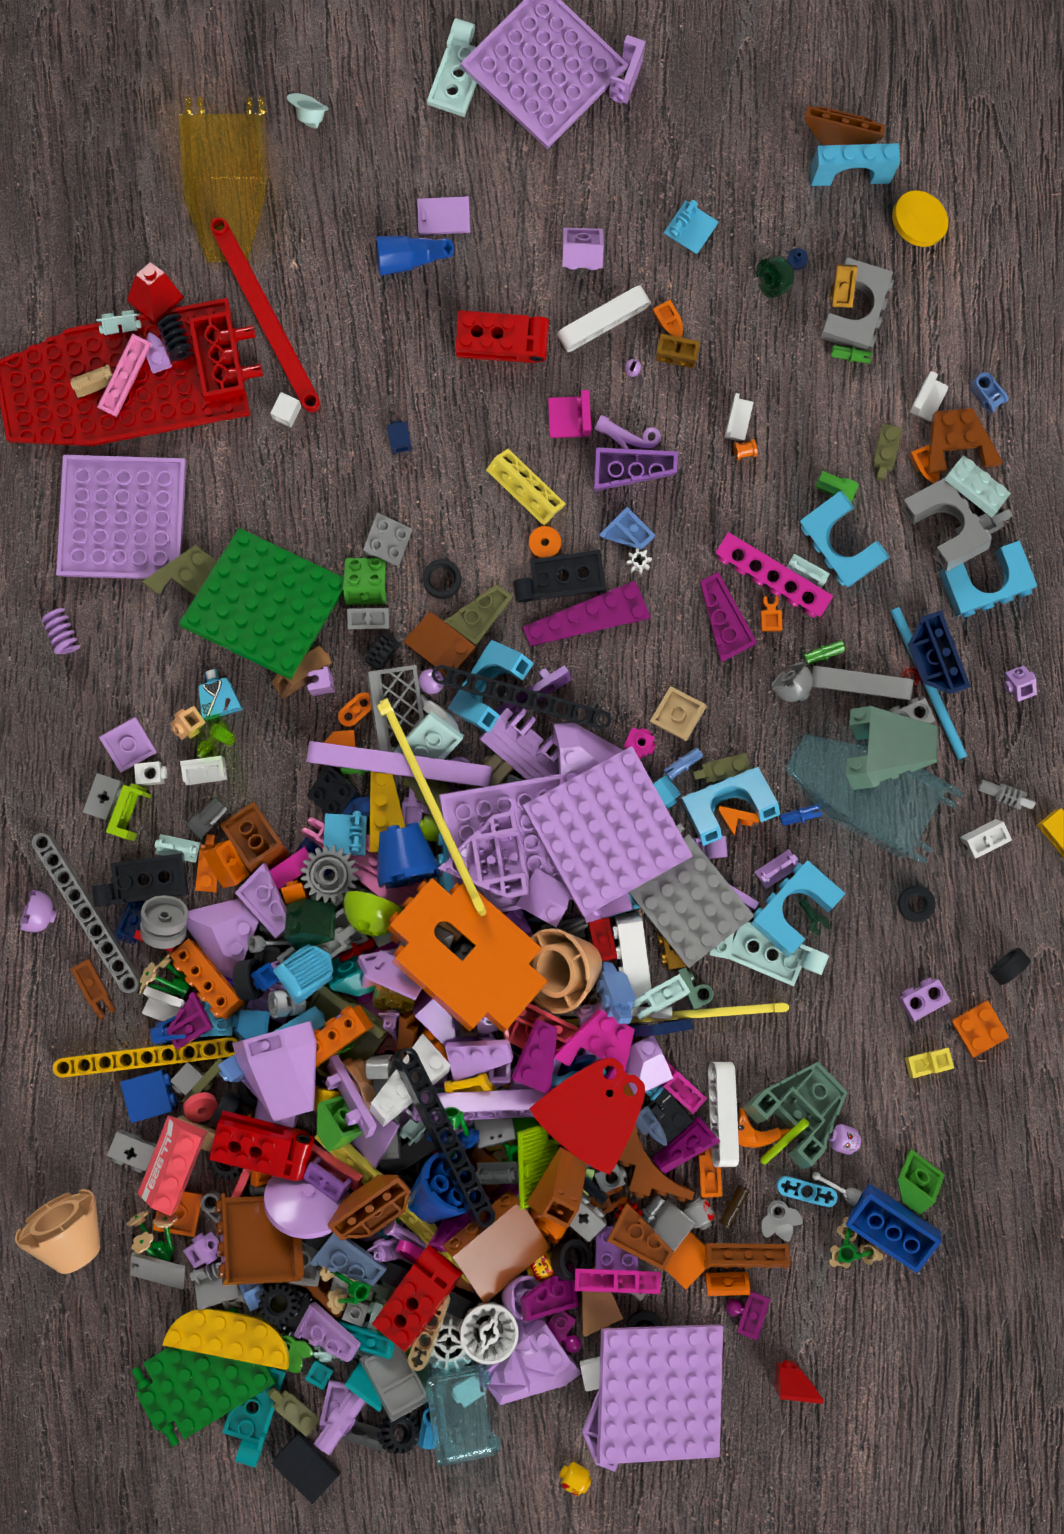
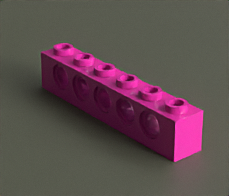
M729 532L715 553L719 555L717 560L726 565L729 562L736 566L735 571L744 576L746 573L753 576L752 581L760 586H763L764 583L770 586V592L778 597L781 594L788 597L786 602L796 608L798 605L806 608L804 612L813 618L816 615L821 617L833 598V595ZM740 549L744 552V558L741 561H735L732 558L734 550ZM758 560L761 562L762 567L758 572L750 569L751 561ZM774 570L778 572L779 579L776 582H770L767 579L769 571ZM788 581H793L796 584V590L793 593H788L785 590V584ZM805 592H811L814 596L813 601L809 604L804 603L802 600Z

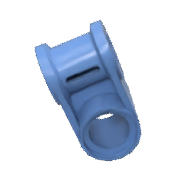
M989 373L979 374L971 383L972 392L989 413L995 412V408L1009 400L1007 393ZM980 380L986 384V388L979 385Z

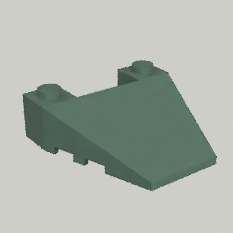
M873 706L851 709L850 727L856 739L869 738L867 756L847 758L846 777L853 790L876 787L883 780L888 778L893 780L899 777L898 774L908 770L913 772L937 762L938 726Z
M816 1062L756 1093L743 1109L757 1124L767 1120L774 1112L790 1129L805 1118L809 1125L797 1136L800 1140L787 1154L801 1169L812 1167L825 1152L829 1135L832 1134L835 1119L839 1116L847 1091L819 1062Z

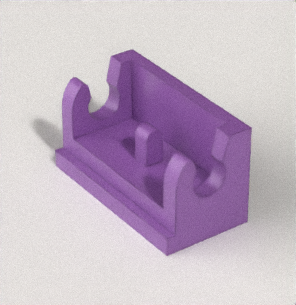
M318 1156L308 1165L303 1179L337 1203L350 1190V1184L353 1180L349 1178L345 1183L341 1182L332 1173L327 1172L320 1166L319 1162L322 1158Z

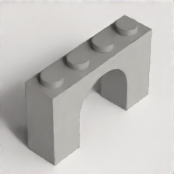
M847 257L844 262L845 265H857L858 267L855 289L863 292L869 299L871 306L870 314L859 320H850L829 313L820 339L849 348L855 346V349L867 351L869 347H873L876 340V335L873 334L875 328L879 329L882 317L879 315L881 310H885L888 298H885L887 291L890 292L894 280L891 277L893 272Z
M944 478L904 499L903 511L913 525L935 513H948L960 521L963 529L962 532L955 538L938 546L935 557L946 572L989 549L991 543L989 531L983 529L978 516L970 511L966 499L961 498L958 490L945 481Z

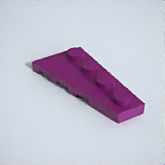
M719 572L700 581L720 663L756 645V639Z

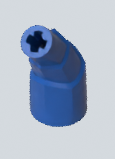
M375 236L376 258L380 276L411 271L415 267L452 257L454 253V245L450 239L432 240L428 238H411L410 236Z

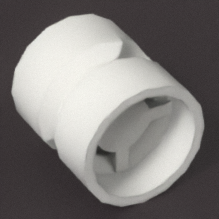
M284 990L271 991L268 995L269 1012L273 1018L287 1017L288 1014L290 1016L301 1015L306 1010V1000L296 1005L287 990L286 992Z

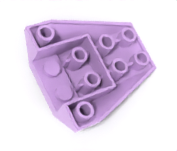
M311 1021L232 1043L240 1069L273 1121L314 1110L317 1042Z

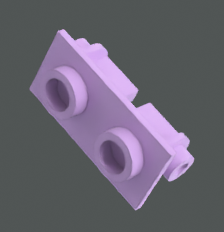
M788 849L756 870L755 873L767 889L790 874L799 864L797 862L798 858Z
M395 1010L379 1013L378 1015L383 1019V1028L392 1034L395 1040H398L399 1017L402 1015Z
M395 1237L390 1240H385V1238L373 1242L371 1248L366 1250L367 1252H373L374 1259L378 1262L405 1259L395 1251L399 1242Z

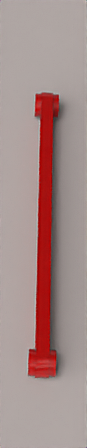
M220 217L214 218L210 225L212 234L305 411L309 413L317 412L321 405L320 399L226 220ZM218 226H224L221 231H216ZM311 399L316 400L315 405H306L307 401Z

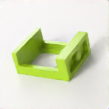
M133 783L130 784V787L123 785L107 827V833L135 841L138 833L126 830L138 796L141 795L151 799L152 795L146 793L147 788Z

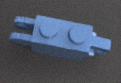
M603 962L601 976L596 982V991L601 997L602 1007L605 1008L607 1016L614 1017L618 1024H630L632 1019L631 1009L636 997L629 979L625 973L617 972L612 962Z

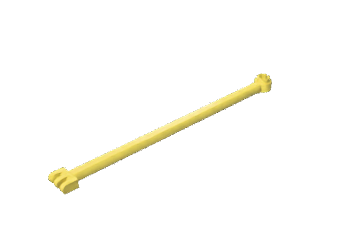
M386 698L380 701L377 707L382 716H387L478 914L484 916L486 914L485 906L390 702Z
M781 1002L672 1011V1019L644 1017L639 1020L638 1017H632L630 1023L786 1012L789 1010V1005ZM579 1018L562 1019L576 1027H580Z

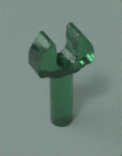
M806 898L799 902L811 920L810 926H808L810 932L821 935L816 927L819 922L823 924L825 929H829V920L826 916H817Z

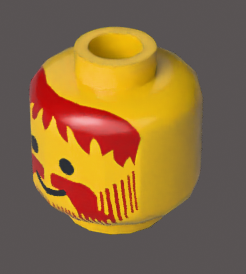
M547 1251L527 1268L529 1276H533L537 1281L541 1282L554 1275L550 1261L551 1252Z
M571 1462L568 1467L564 1465L559 1473L561 1487L575 1496H579L581 1493L585 1494L592 1481L589 1470L576 1462Z

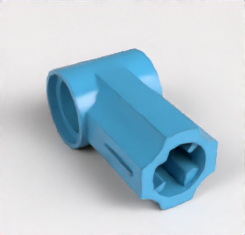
M436 1401L428 1402L423 1410L417 1446L423 1449L430 1450L436 1448L442 1419V1406ZM434 1410L438 1413V1416L431 1418L427 1415V1412Z

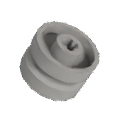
M155 896L147 900L141 910L140 935L142 940L146 944L160 949L173 948L181 944L187 933V906L180 899L173 896Z

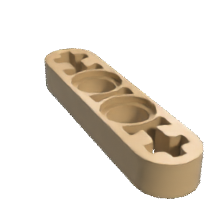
M448 1295L435 1314L438 1320L437 1324L431 1325L428 1323L421 1335L426 1334L430 1337V1344H422L420 1335L411 1348L408 1356V1365L415 1371L422 1370L429 1363L450 1303V1295ZM422 1350L424 1352L421 1354L420 1360L423 1362L417 1364V1359L415 1357H417L420 1354V1351Z

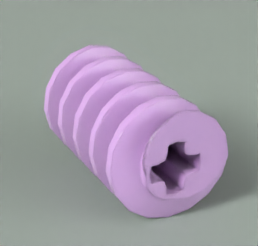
M64 608L49 612L41 620L43 624H46L44 629L49 632L47 636L49 639H52L51 645L55 647V654H67L80 648V645H73L78 639L70 638L75 633L74 630H67L72 624L64 623L69 618L68 615L61 616V613L65 611Z

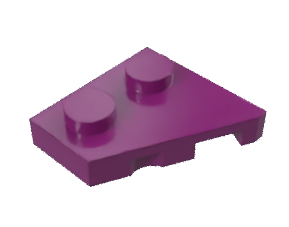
M196 992L190 993L187 1003L179 1010L176 1019L166 1030L168 1035H185L184 1039L171 1040L175 1049L182 1048L214 1028Z

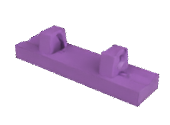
M565 665L551 674L544 668L539 672L542 680L528 689L549 695L572 679ZM525 692L516 696V700L519 703H524L527 699ZM543 697L537 698L536 703L543 699ZM505 703L495 710L500 714L505 707L513 713L507 720L509 721L522 707Z

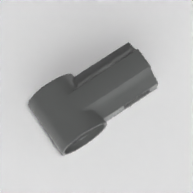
M215 797L201 813L199 812L187 823V827L203 840L207 834L213 831L214 825L229 809Z

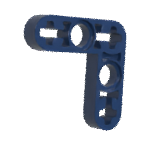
M692 1018L677 1019L660 1023L628 1026L635 1029L633 1037L655 1036L693 1029Z

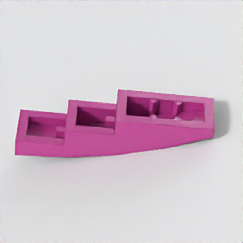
M667 1062L673 1079L661 1085L694 1114L707 1098Z
M575 1269V1291L660 1294L661 1272Z

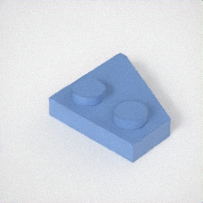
M628 507L599 534L602 538L635 549L638 548L641 551L656 537Z

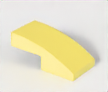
M949 1048L905 1057L910 1078H917L954 1068Z

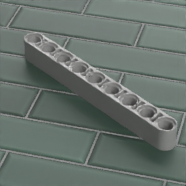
M45 833L36 834L32 839L34 850L117 985L125 993L138 991L141 988L139 974L99 909L94 907L91 896L52 835ZM46 837L48 845L42 848L40 841ZM54 855H57L59 858V862L57 865L53 866L51 864V858ZM65 872L70 876L67 883L62 882V875ZM75 890L80 892V898L77 901L72 897ZM88 907L91 910V916L86 919L83 911ZM96 925H100L102 928V933L99 936L94 934ZM108 942L113 946L110 954L105 951V945ZM118 960H121L124 964L122 971H118L115 967ZM128 978H132L135 982V986L132 989H129L126 985Z

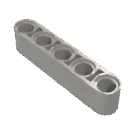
M813 666L812 687L911 700L913 679Z

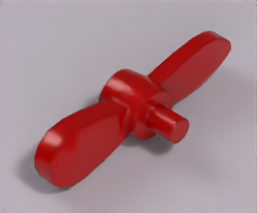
M369 939L360 946L352 943V950L343 954L339 960L343 962L354 955H362L363 951L375 946V940Z

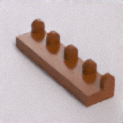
M706 1243L705 1245L706 1259L704 1260V1268L723 1267L728 1269L729 1267H743L744 1269H749L750 1267H764V1269H769L770 1267H782L783 1269H788L791 1266L789 1244Z

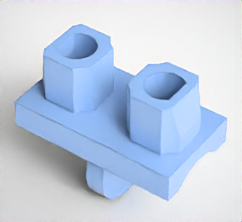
M263 1283L239 1285L249 1311L251 1312L259 1308L258 1303L261 1302L259 1298L265 1290Z

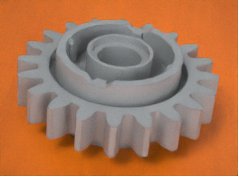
M324 845L323 852L317 847L315 849L316 855L310 852L308 856L311 860L305 859L303 861L308 866L301 869L302 872L306 873V875L301 877V880L308 881L304 888L311 887L309 895L317 893L316 900L323 896L324 903H327L329 897H331L333 903L337 901V896L344 900V893L351 891L349 887L356 888L357 886L352 881L359 879V876L354 875L359 868L352 866L356 859L350 861L351 852L344 855L343 847L336 851V845H333L331 850H329L327 845ZM326 869H332L335 872L334 879L326 877Z

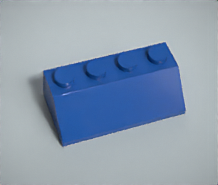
M870 1183L862 1192L846 1222L847 1227L916 1273L919 1272L942 1242L941 1231Z

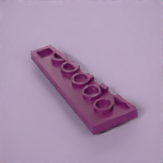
M633 581L522 628L530 647L558 641L559 639H567L585 633H593L598 630L648 620L651 616L636 581Z

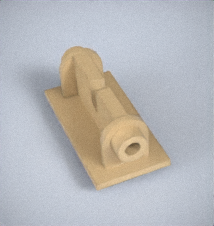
M106 365L71 379L70 384L73 390H75L77 397L80 398L106 388L113 374L110 366Z

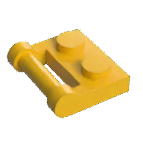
M486 1073L478 1074V1077L444 1082L446 1093L498 1091L488 1080Z

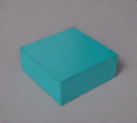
M315 1359L305 1380L323 1390L334 1368Z

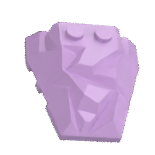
M545 1317L530 1321L515 1318L519 1336L512 1354L502 1362L496 1364L479 1363L476 1367L477 1372L499 1405L563 1387L582 1374L572 1357L567 1355L546 1324Z

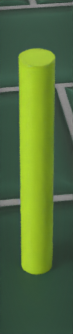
M803 1118L760 1158L761 1163L766 1165L809 1125V1122Z

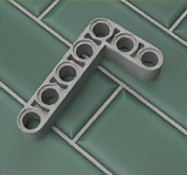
M394 1054L373 1055L366 1061V1077L368 1080L373 1079L376 1096L397 1069L393 1061ZM398 1114L394 1119L400 1124ZM400 1126L382 1159H400Z

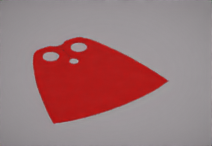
M605 1058L564 1080L529 1109L540 1125L566 1150L591 1167L610 1175L635 1127L644 1100L645 1085L636 1075L627 1074L624 1071L623 1065L615 1058ZM606 1066H613L616 1069V1076L613 1079H606L603 1076V1069ZM627 1083L636 1085L637 1092L634 1096L625 1095L623 1089ZM611 1089L614 1092L612 1097L606 1095L607 1090Z

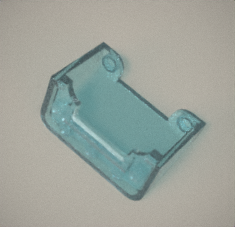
M487 1364L462 1366L461 1369L457 1370L455 1367L450 1368L448 1371L438 1368L427 1380V1396L434 1447L439 1466H448L494 1456L500 1450V1438L496 1437V1434L494 1432L491 1433L485 1391L488 1385L491 1384V1374L487 1371Z

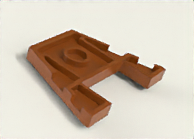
M973 408L938 411L932 415L931 446L928 451L929 465L926 470L927 474L941 473L947 470L943 453L945 451L978 448L983 468L997 467L1003 464L1000 455Z

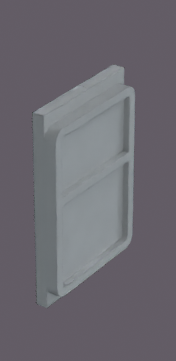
M394 1344L393 1357L391 1359L370 1353L359 1358L391 1422L407 1413H411L414 1409L429 1401L415 1370L411 1369L408 1365L406 1353L396 1344Z

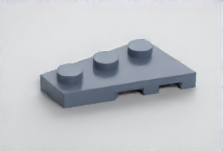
M332 1232L309 1263L314 1266L326 1267L328 1271L334 1273L337 1271L346 1274L351 1279L372 1286L376 1284L387 1269L385 1264L375 1260L373 1255L350 1238L340 1240L334 1232Z

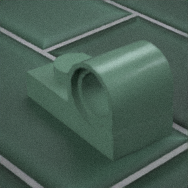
M686 967L677 969L678 975L680 974L690 990L687 998L692 1009H697L711 1002L714 995L711 987L705 984L693 986L692 982L695 981L691 969L688 971ZM701 988H705L708 991V996L704 1000H700L697 996Z

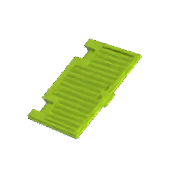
M541 1125L517 1133L520 1210L530 1207L526 1202L557 1153L558 1145H560L554 1138L548 1139V1132Z

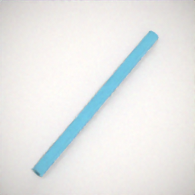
M900 607L891 610L890 613L913 661L908 647L912 633ZM923 684L957 759L966 757L967 754L938 690Z

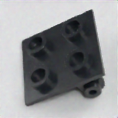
M326 765L307 796L326 813L342 814L351 799H356L360 793L335 768Z

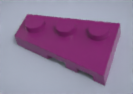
M567 1263L565 1265L570 1273L574 1272L573 1263ZM555 1274L520 1298L524 1321H530L579 1306L577 1291H575V1281L562 1280Z

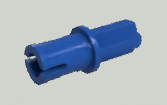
M817 804L802 809L798 807V810L783 813L780 815L781 823L783 826L801 821L805 823V820L822 817V811L812 812L821 809L820 805Z

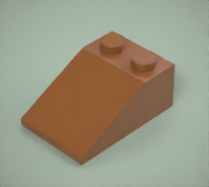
M431 611L427 613L403 641L433 668L438 665H445L460 670L476 652V647ZM444 669L437 670L445 678L447 677V672Z
M254 801L220 824L252 874L264 863L267 864L270 870L291 855Z

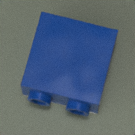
M166 1069L120 1082L131 1123L176 1110L177 1099L175 1093L171 1091V1076L169 1072H166Z

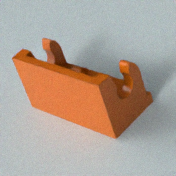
M230 839L214 845V848L203 852L204 857L223 888L236 886L250 875Z

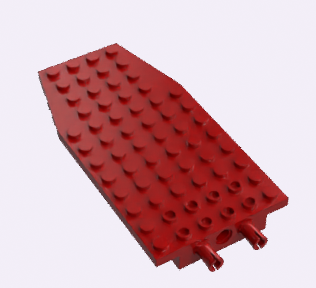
M228 298L172 308L165 316L172 314L181 315V319L178 321H183L184 326L181 328L186 329L187 333L183 336L189 337L190 340L187 343H191L192 348L188 351H192L193 355L181 361L170 360L171 368L154 374L146 357L117 417L97 408L106 388L78 398L70 384L71 379L106 365L110 366L113 374L132 333L144 340L147 339L148 333H152L163 343V338L160 335L161 331L157 327L159 321L154 324L143 314H140V316H136V320L141 322V328H138V331L123 332L122 325H118L120 333L108 335L101 334L99 331V326L102 325V322L68 328L55 337L46 338V341L33 344L20 353L16 352L0 359V406L6 440L9 443L97 446L251 416L245 382L246 379L263 377L261 363L247 367L241 365L237 343L240 340L256 338L254 325L242 328L234 327Z

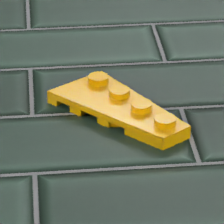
M371 771L370 852L378 853L380 832L386 831L387 827L399 825L400 828H404L405 823L393 774Z

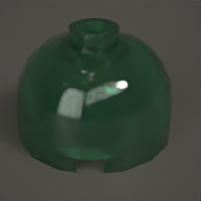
M769 256L760 260L756 269V277H760L762 283L758 284L759 288L768 298L779 297L787 293L794 284V268L784 257Z

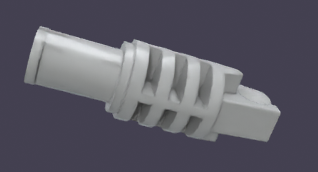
M981 779L978 785V791L991 795L996 801L1021 810L1022 806L1033 810L1036 804L1034 800L1026 797V792L1005 784L997 785Z

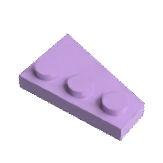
M316 1302L309 1305L293 1335L297 1338L303 1337L309 1340V1344L313 1346L319 1345L325 1348L326 1352L346 1362L353 1359L361 1344Z

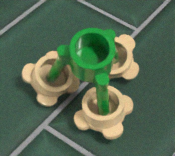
M849 1217L844 1218L843 1224L837 1227V1233L844 1238V1245L841 1248H838L836 1245L831 1247L832 1258L829 1261L830 1265L833 1267L838 1265L849 1268L850 1262L854 1259L860 1260L861 1258L867 1265H871L875 1260L881 1261L883 1254L871 1242L867 1245H860V1253H858L856 1246L850 1243V1241L856 1240L858 1233L846 1226Z

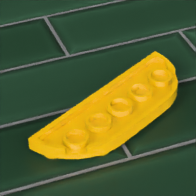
M214 1308L195 1309L178 1318L169 1328L163 1341V1346L284 1370L289 1368L288 1347L277 1331L278 1329L268 1323V1321L255 1316Z

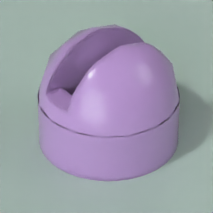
M631 359L625 364V372L631 377L637 376L641 371V364L638 360ZM635 363L636 365L634 367V370L631 371L630 368L632 364Z

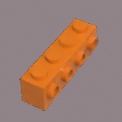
M188 938L170 954L174 960L172 962L173 966L179 972H184L186 982L191 987L195 986L198 989L197 995L203 1002H208L211 1005L210 1011L217 1018L222 1017L227 1020L246 1003L237 996L232 985L195 941Z
M351 1005L340 1012L342 1016L338 1019L335 1017L324 1023V1029L321 1031L316 1029L314 1031L317 1042L316 1068L374 1027L360 1005L353 1008Z

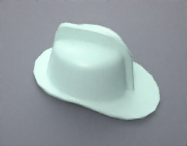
M292 93L287 96V100L296 108L297 119L306 126L314 129L318 128L319 123L323 120L324 112L329 110V108L316 99L304 94Z

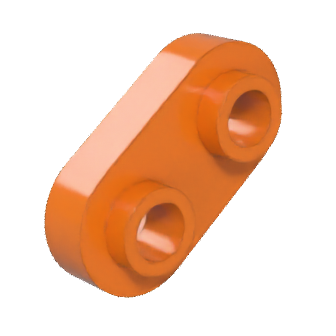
M365 692L357 694L339 711L338 719L343 726H354L371 711L369 694ZM361 700H367L368 705L366 707H362L360 705ZM351 713L353 718L347 721L345 714Z

